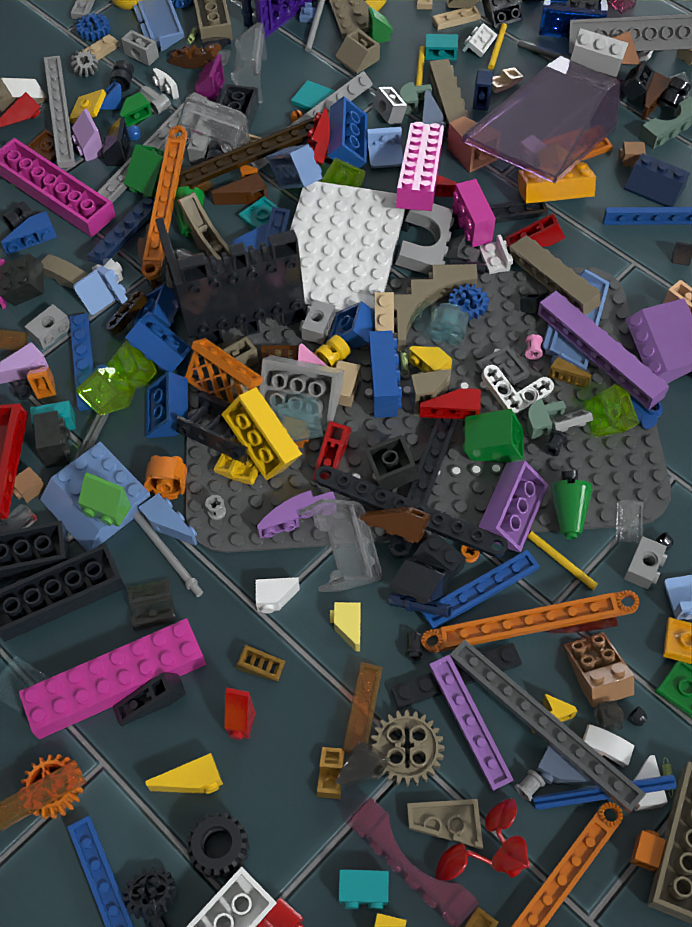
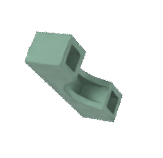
M690 96L678 104L675 119L660 120L654 118L642 126L639 138L654 149L659 145H663L670 138L676 137L683 130L686 131L692 126V97Z

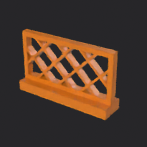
M204 338L193 341L191 348L194 352L185 378H187V382L200 391H205L222 399L220 391L225 390L228 397L227 402L232 403L235 399L233 398L231 387H236L239 396L243 394L241 384L247 386L249 390L261 385L263 381L262 376L208 339ZM199 354L204 357L205 365H200ZM212 364L218 366L219 375L215 376ZM205 366L207 367L210 376L206 379L202 371V367ZM194 370H197L200 381L192 377ZM226 374L232 376L233 385L229 386ZM221 376L224 387L219 389L216 377ZM211 379L213 391L208 389L207 380Z

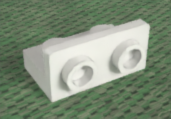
M484 23L479 28L476 26L471 33L473 37L469 36L464 42L466 46L462 51L465 52L470 48L479 57H482L497 37V34Z
M501 234L497 235L496 242L479 245L478 250H481V258L483 263H486L487 273L510 272L513 258L508 253L507 243L502 239Z

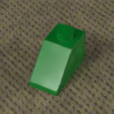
M372 7L368 8L369 37L378 43L390 41L391 34L393 33L392 25Z
M141 92L126 98L120 113V117H125L127 128L153 115L150 102Z

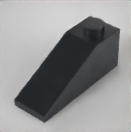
M163 672L113 705L120 726H124L171 705L185 696L186 692L178 674Z

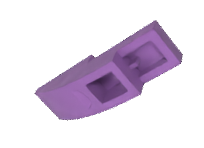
M310 490L283 502L266 515L257 525L259 537L270 538L276 533L292 531L299 527L300 518L306 519L313 514L329 512L336 508L333 491L313 497Z

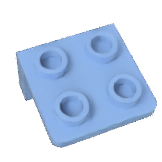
M401 127L368 129V152L371 168L402 166Z
M102 265L73 285V289L91 315L99 312L114 300L121 304L127 300L125 295L127 292L116 281L118 277L115 272Z
M692 575L666 579L664 586L675 619H692Z

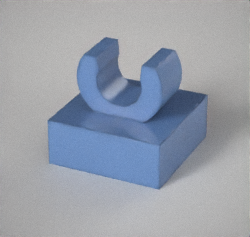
M305 2V7H301L300 22H313L316 8L312 7V3Z

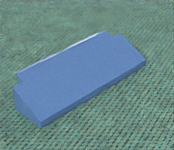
M139 0L138 4L133 6L138 21L144 22L140 25L143 36L156 41L157 48L160 47L161 52L184 38V32L171 0H142V2Z
M585 269L579 276L585 278L590 285L598 288L601 292V305L586 315L598 326L610 282ZM548 324L542 347L546 355L552 356L550 364H553L557 357H560L585 371L589 358Z

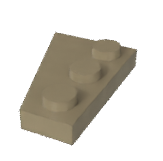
M478 799L407 803L409 830L483 849Z

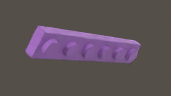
M450 655L429 664V668L491 791L512 782L513 778Z

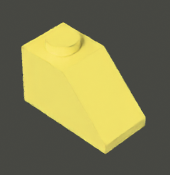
M335 602L334 610H330V623H334L335 631L355 651H360L361 603Z

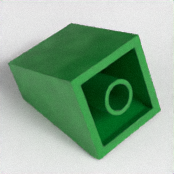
M135 144L124 184L130 187L129 190L136 193L141 192L145 198L153 199V197H156L165 151L153 146Z
M512 409L465 417V425H463L465 442H463L462 447L464 453L469 456L471 461L508 463L524 460V428Z

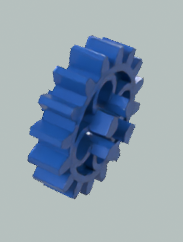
M92 13V15L87 14V17L82 16V20H77L78 24H76L78 35L82 39L86 38V41L89 39L94 41L96 38L100 40V37H105V34H109V30H111L109 19L106 18V15L101 16V13L95 15V13Z
M467 283L466 287L459 285V289H453V293L449 295L448 306L450 307V312H455V317L461 316V320H464L465 317L469 321H471L472 317L477 320L479 315L484 316L485 311L488 310L489 298H487V292L482 293V287L476 289L475 284L469 287Z

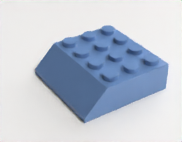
M99 442L51 477L40 501L58 521L62 520L67 531L87 552L101 545L132 521L134 514L140 512L138 507L151 499L148 490ZM86 472L124 488L131 508L119 527L105 525L100 519L95 517L89 518L82 513L78 501Z

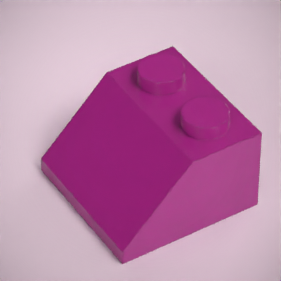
M218 54L205 64L203 70L199 73L198 82L194 85V92L206 97L209 102L216 103L225 82L221 55Z

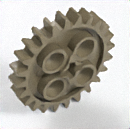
M408 710L405 711L404 716H401L399 711H396V718L389 714L388 723L384 720L380 721L382 729L375 727V733L378 736H371V741L376 743L370 745V750L376 751L371 755V759L378 760L374 767H382L381 776L386 773L389 774L388 782L396 778L398 786L402 780H405L406 787L409 786L410 780H413L416 786H418L419 778L427 782L426 774L434 776L433 768H440V764L436 760H443L444 755L438 753L444 751L445 746L439 744L443 741V736H436L440 729H432L434 721L426 723L425 714L420 719L417 718V711L414 712L413 716H409ZM406 728L409 729V768L405 767L404 746ZM397 732L402 738L394 741L389 736L391 733ZM419 732L424 735V739L416 741L412 735ZM392 755H398L402 758V761L399 764H394L389 758ZM416 755H421L424 757L425 762L416 764L412 758Z

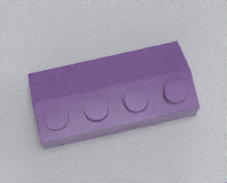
M525 460L506 463L479 527L504 537L508 543V549L521 552L549 484Z

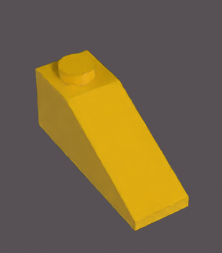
M211 753L145 781L150 791L198 794L204 792L206 794L213 793L219 789V786L223 785Z

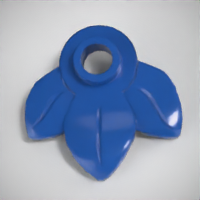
M634 397L626 400L632 408L625 416L626 421L632 424L641 423L644 429H649L656 425L657 418L663 412L660 402L648 410Z

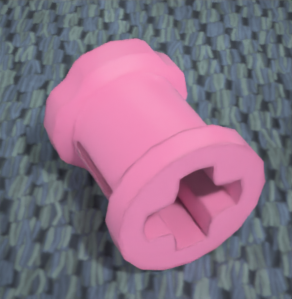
M531 334L526 337L527 349L525 356L528 359L536 360L542 357L541 344L543 338L540 335Z

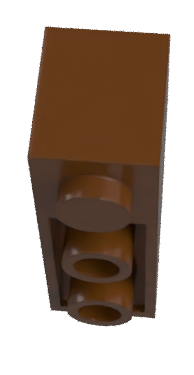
M258 172L211 191L214 205L253 204L263 196L268 198L267 186Z
M413 507L366 511L359 519L365 521V524L368 526H377L384 529L388 534L402 536L407 542L418 543L423 538L430 514Z

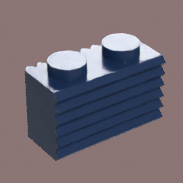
M477 71L473 109L489 110L493 71Z

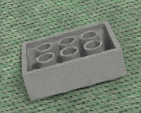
M271 355L263 358L261 376L263 381L259 392L263 395L279 421H283L286 416L306 421L310 428L326 431L329 421L333 422L342 391L345 370Z

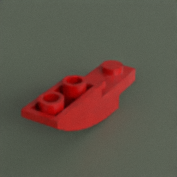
M325 108L316 113L313 119L315 124L307 133V137H309L307 143L311 145L310 147L315 154L314 159L319 166L324 163L330 138L329 116Z

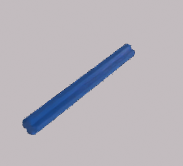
M674 775L632 781L645 793L676 788ZM596 786L534 796L533 801L535 808L541 810L612 798Z

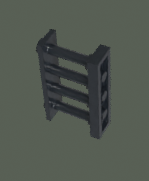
M202 391L198 395V410L189 419L181 416L177 417L176 432L245 464L247 462L248 447L230 439L234 435L232 429L229 427L223 435L213 431L221 421L226 422L221 414L231 403ZM205 413L214 416L206 427L196 424Z

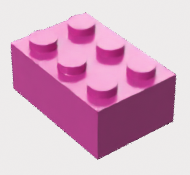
M473 179L456 184L455 192H453L454 204H452L454 215L458 217L460 228L464 230L466 241H469L472 247L492 242L496 218L477 180Z

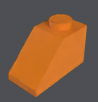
M49 366L40 367L28 372L27 379L37 399L56 395L54 377Z

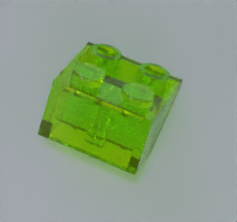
M128 340L124 342L107 363L115 387L120 394L146 385L157 373L152 360L147 359L138 348L131 346Z
M616 384L583 403L584 409L592 413L593 420L589 421L594 437L624 433L639 424L628 391Z

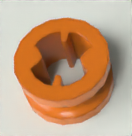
M462 545L461 554L466 557L465 562H475L479 557V551ZM467 549L474 551L473 555L466 553Z

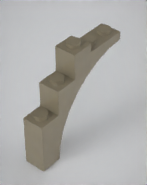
M195 192L178 199L177 201L192 230L191 234L198 249L205 250L208 258L214 255L216 260L221 259V253L226 252L227 257H230L228 245L209 220Z
M477 264L432 265V272L428 273V279L411 280V287H407V294H394V328H397V332H394V338H397L398 351H405L409 329L416 317L426 307L436 300L450 295V293H453L454 288L459 289V285L466 287L468 283L469 287H472L474 284L477 287Z

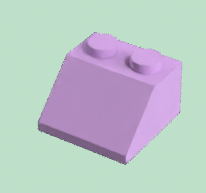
M84 109L72 127L74 135L71 136L74 144H78L77 150L80 156L83 155L87 162L101 157L103 146L98 129L87 109Z

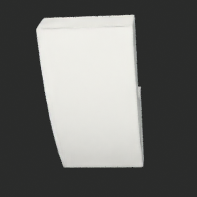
M157 68L153 69L154 76L152 79L155 86H158L161 92L166 90L173 100L179 98L177 84L165 72Z
M591 724L587 725L583 741L601 756L605 755L621 767L629 765L634 749L633 744L602 728Z

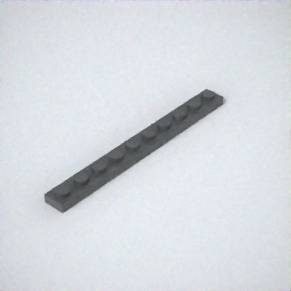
M466 640L450 654L451 659L629 814L645 797V792Z

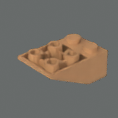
M604 632L564 644V649L580 687L592 708L634 695V675Z

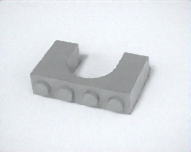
M434 203L432 211L408 209L405 221L428 229L433 234L436 244L420 246L403 240L398 249L395 265L427 275L429 272H432V265H445L443 257L446 256L448 251L446 242H449L451 237L449 228L452 227L454 222L452 217L453 209Z

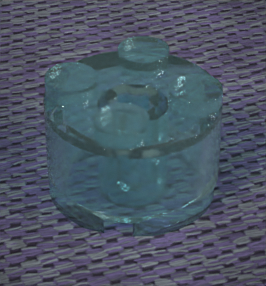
M442 303L437 308L434 306L427 328L428 333L431 335V340L435 342L445 340V342H449L452 345H459L465 337L469 314L467 311L465 313L462 312L461 307L454 304Z

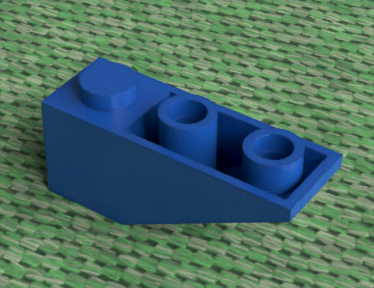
M45 211L27 218L4 238L1 243L6 255L57 236Z

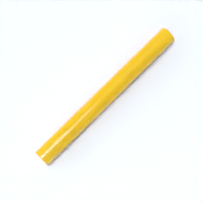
M505 23L501 24L488 64V69L493 70L507 28Z
M424 46L419 47L415 86L422 85L426 49Z
M533 531L528 534L527 538L591 590L597 587L598 583Z

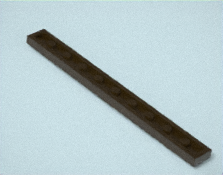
M314 117L180 171L177 188L183 186L194 187L269 156L279 150L307 140L309 138L307 133L315 124L313 121Z

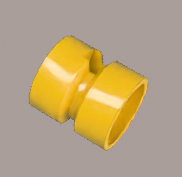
M334 335L326 344H323L314 352L320 360L332 368L337 365L338 360H344L351 353L348 344L338 335Z

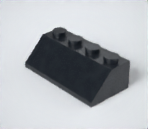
M232 84L225 85L210 127L227 143L245 145L259 106L258 88Z

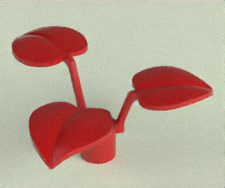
M513 798L498 803L486 816V829L489 832L496 831L502 843V847L498 849L492 860L470 850L466 851V847L462 843L455 844L443 853L436 869V880L438 882L441 880H451L459 876L464 871L468 862L467 857L469 856L491 865L497 872H505L510 878L516 877L522 869L530 867L525 839L518 835L510 837L505 841L501 832L502 829L509 828L515 820L517 805Z

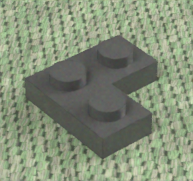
M508 346L477 361L475 365L481 374L488 365L497 366L512 385L528 378L530 374ZM488 373L487 375H488V377H490V376L493 377L495 374H494V373Z

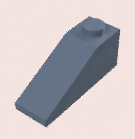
M425 90L422 123L429 125L433 123L444 126L445 132L446 122H443V114L429 90Z
M548 746L536 770V773L546 783L597 786L552 746Z

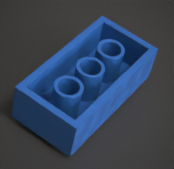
M343 96L330 106L328 156L339 163L344 169L353 173L366 164L368 114Z
M392 330L369 332L374 418L398 417V409H401L402 388L399 383L400 370H398L399 356L396 351L397 338H393Z

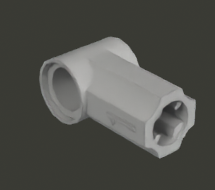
M147 86L141 88L140 92L150 102L151 110L154 114L159 115L171 106L170 100L165 94L159 95Z

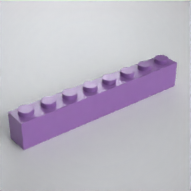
M555 291L540 302L538 315L649 410L665 397L669 388L666 382L655 375L649 367L642 364L635 355L623 348L619 342L610 337L605 330L597 326L592 319L585 316L579 308L572 305L565 296Z

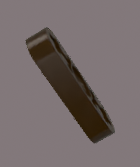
M142 290L135 291L108 321L106 328L112 335L121 333L146 304L148 297Z

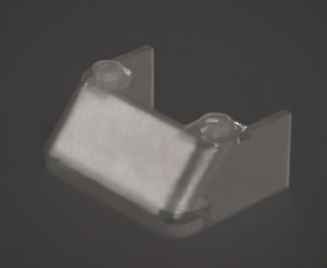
M257 22L236 39L237 53L235 69L231 73V82L234 85L258 88L259 103H263L260 70L261 61H267L264 23Z
M189 95L185 99L177 126H183L186 130V145L191 140L194 132L220 141V146L224 153L250 143L247 119L242 112L195 95Z
M322 498L298 511L299 515L313 516L316 528L322 532H328L338 570L331 572L329 583L318 587L319 592L344 591L374 583L382 578V570L370 527L365 524V521L359 519L365 513L363 506L359 502Z

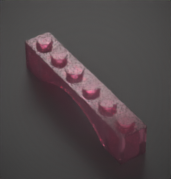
M372 798L352 818V824L354 825L352 829L361 838L365 836L371 842L369 846L379 856L382 853L388 858L387 864L396 873L401 871L407 877L405 882L415 891L418 888L425 895L423 897L424 901L431 908L437 907L443 913L441 917L448 925L460 927L480 902L461 884L447 883L434 879L411 864L401 852L394 839L390 827L389 814Z

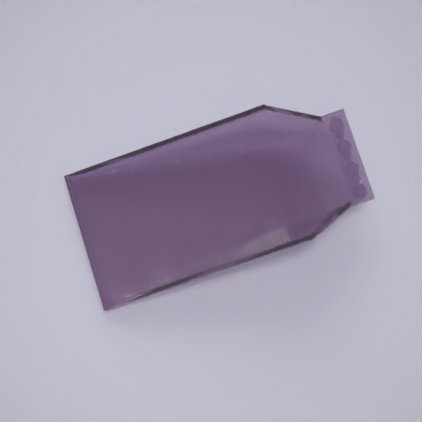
M560 56L463 135L462 142L556 183L615 130L618 122L621 87L624 81L619 77L609 76Z

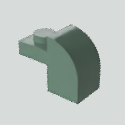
M410 82L401 88L400 97L407 104L405 114L418 113V103L424 102L425 90H429L432 95L431 84L414 86V82Z
M539 399L530 406L526 428L531 439L550 435L553 425L550 419L564 415L566 408L564 401H553L544 405L542 399Z

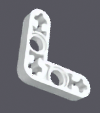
M488 365L482 372V380L504 410L512 409L515 415L529 408L535 401L548 396L554 388V383L550 378L542 377L516 392L497 366ZM488 373H494L495 375H494V377H492V376L488 377L487 374H488ZM541 385H547V389L544 388L538 393L537 390ZM504 386L507 389V394H500L498 387ZM524 393H532L534 400H527L524 397ZM511 404H517L516 408L510 407Z

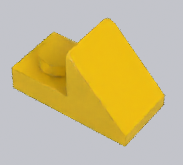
M545 694L542 699L545 708L561 722L574 718L577 713L575 706Z

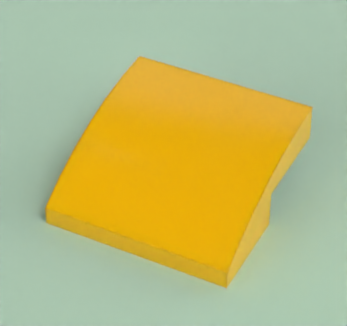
M230 438L231 440L240 443L238 439ZM222 453L213 469L214 472L250 485L254 484L260 472L248 453L245 464Z

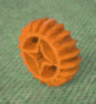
M48 754L47 761L39 757L40 764L31 763L33 770L31 772L26 770L25 774L28 778L21 780V784L25 786L20 789V793L25 795L21 800L24 804L28 803L26 809L28 811L33 810V815L36 817L41 814L43 819H47L50 814L51 818L56 819L58 812L65 816V808L68 807L70 810H74L71 803L73 801L80 802L76 795L84 793V790L79 787L84 784V779L79 778L83 773L80 769H77L78 765L76 762L71 763L69 757L63 759V756L58 754L54 759L52 755ZM60 769L66 771L67 774L54 776L50 771ZM42 777V782L37 786L38 781ZM50 779L54 782V784H53V788H54L53 791H54V793L50 790V789H51V784H52L51 781H50ZM68 786L65 795L62 797V791ZM51 797L54 803L43 804L39 803L37 799Z

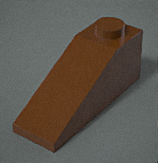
M657 72L654 73L647 90L644 92L642 120L645 121L662 102L660 98L664 91L669 89L670 78Z

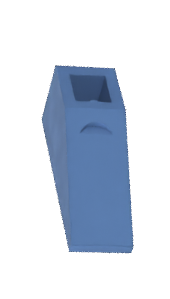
M158 493L138 507L141 515L153 530L192 545L198 544L195 537L197 535L196 531L191 525L187 526L184 523L185 519L179 511L175 512L172 509L173 505L167 497L163 499Z

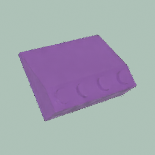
M684 298L642 309L625 318L643 364L649 367L655 375L663 379L666 384L692 371V314Z

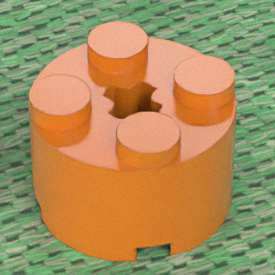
M152 456L147 464L144 487L148 492L155 495L159 493L163 499L167 497L169 500L176 499L179 494L183 495L187 477V467L183 463V459L179 456Z

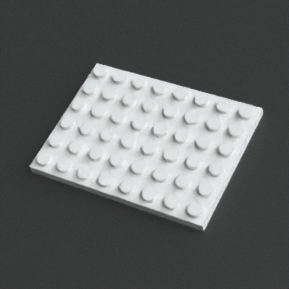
M318 181L303 187L290 230H294L298 238L306 308L311 306L315 299L335 305L337 313L363 301L375 311V292H385L406 210L396 208L397 193Z

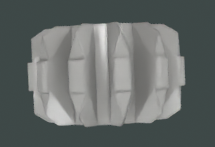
M83 48L81 53L76 50V56L72 55L71 57L73 60L71 62V66L74 67L73 71L75 73L79 72L80 77L85 74L87 78L88 73L93 76L94 71L98 70L96 66L98 65V60L95 59L96 55L91 54L90 50L87 53L84 52Z

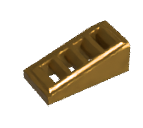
M557 357L551 365L548 377L583 388L589 386L592 376L560 357Z
M245 645L235 668L278 682L286 661ZM247 656H251L249 664L245 663ZM256 658L260 659L257 667L253 666ZM264 661L268 662L266 670H262ZM276 664L274 674L269 673L272 665Z

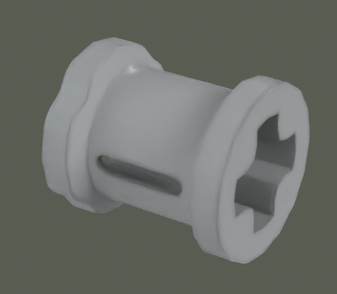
M211 495L206 499L205 505L208 509L209 517L213 520L222 519L226 514V508L221 496Z
M529 769L525 779L520 784H516L514 788L523 799L530 802L532 795L539 787L545 785V781L539 774Z

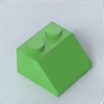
M85 473L78 501L82 513L89 518L95 517L100 519L105 525L119 527L131 508L124 488L90 473Z

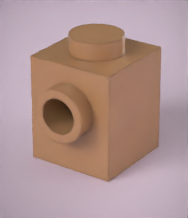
M623 143V147L619 149L618 154L622 167H634L641 154H646L645 143Z
M28 467L16 475L13 494L18 500L22 498L28 503L45 490L46 487L41 478Z

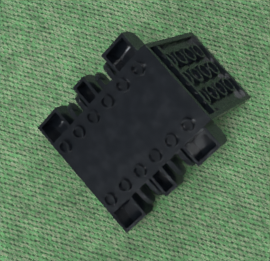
M163 217L155 219L167 269L189 338L196 337V340L206 338L216 345L224 342L221 330H225V333L230 332V327L235 326L239 330L243 324L246 335L249 336L260 333L258 320L261 323H265L268 317H271L272 320H277V315H279L283 326L305 320L306 307L299 245L294 230L267 236L268 247H266L265 242L260 243V249L257 250L251 245L248 246L247 252L244 243L228 246L230 257H227L226 252L221 253V259L216 260L214 255L209 256L210 262H207L204 253L178 259L176 251L172 249Z

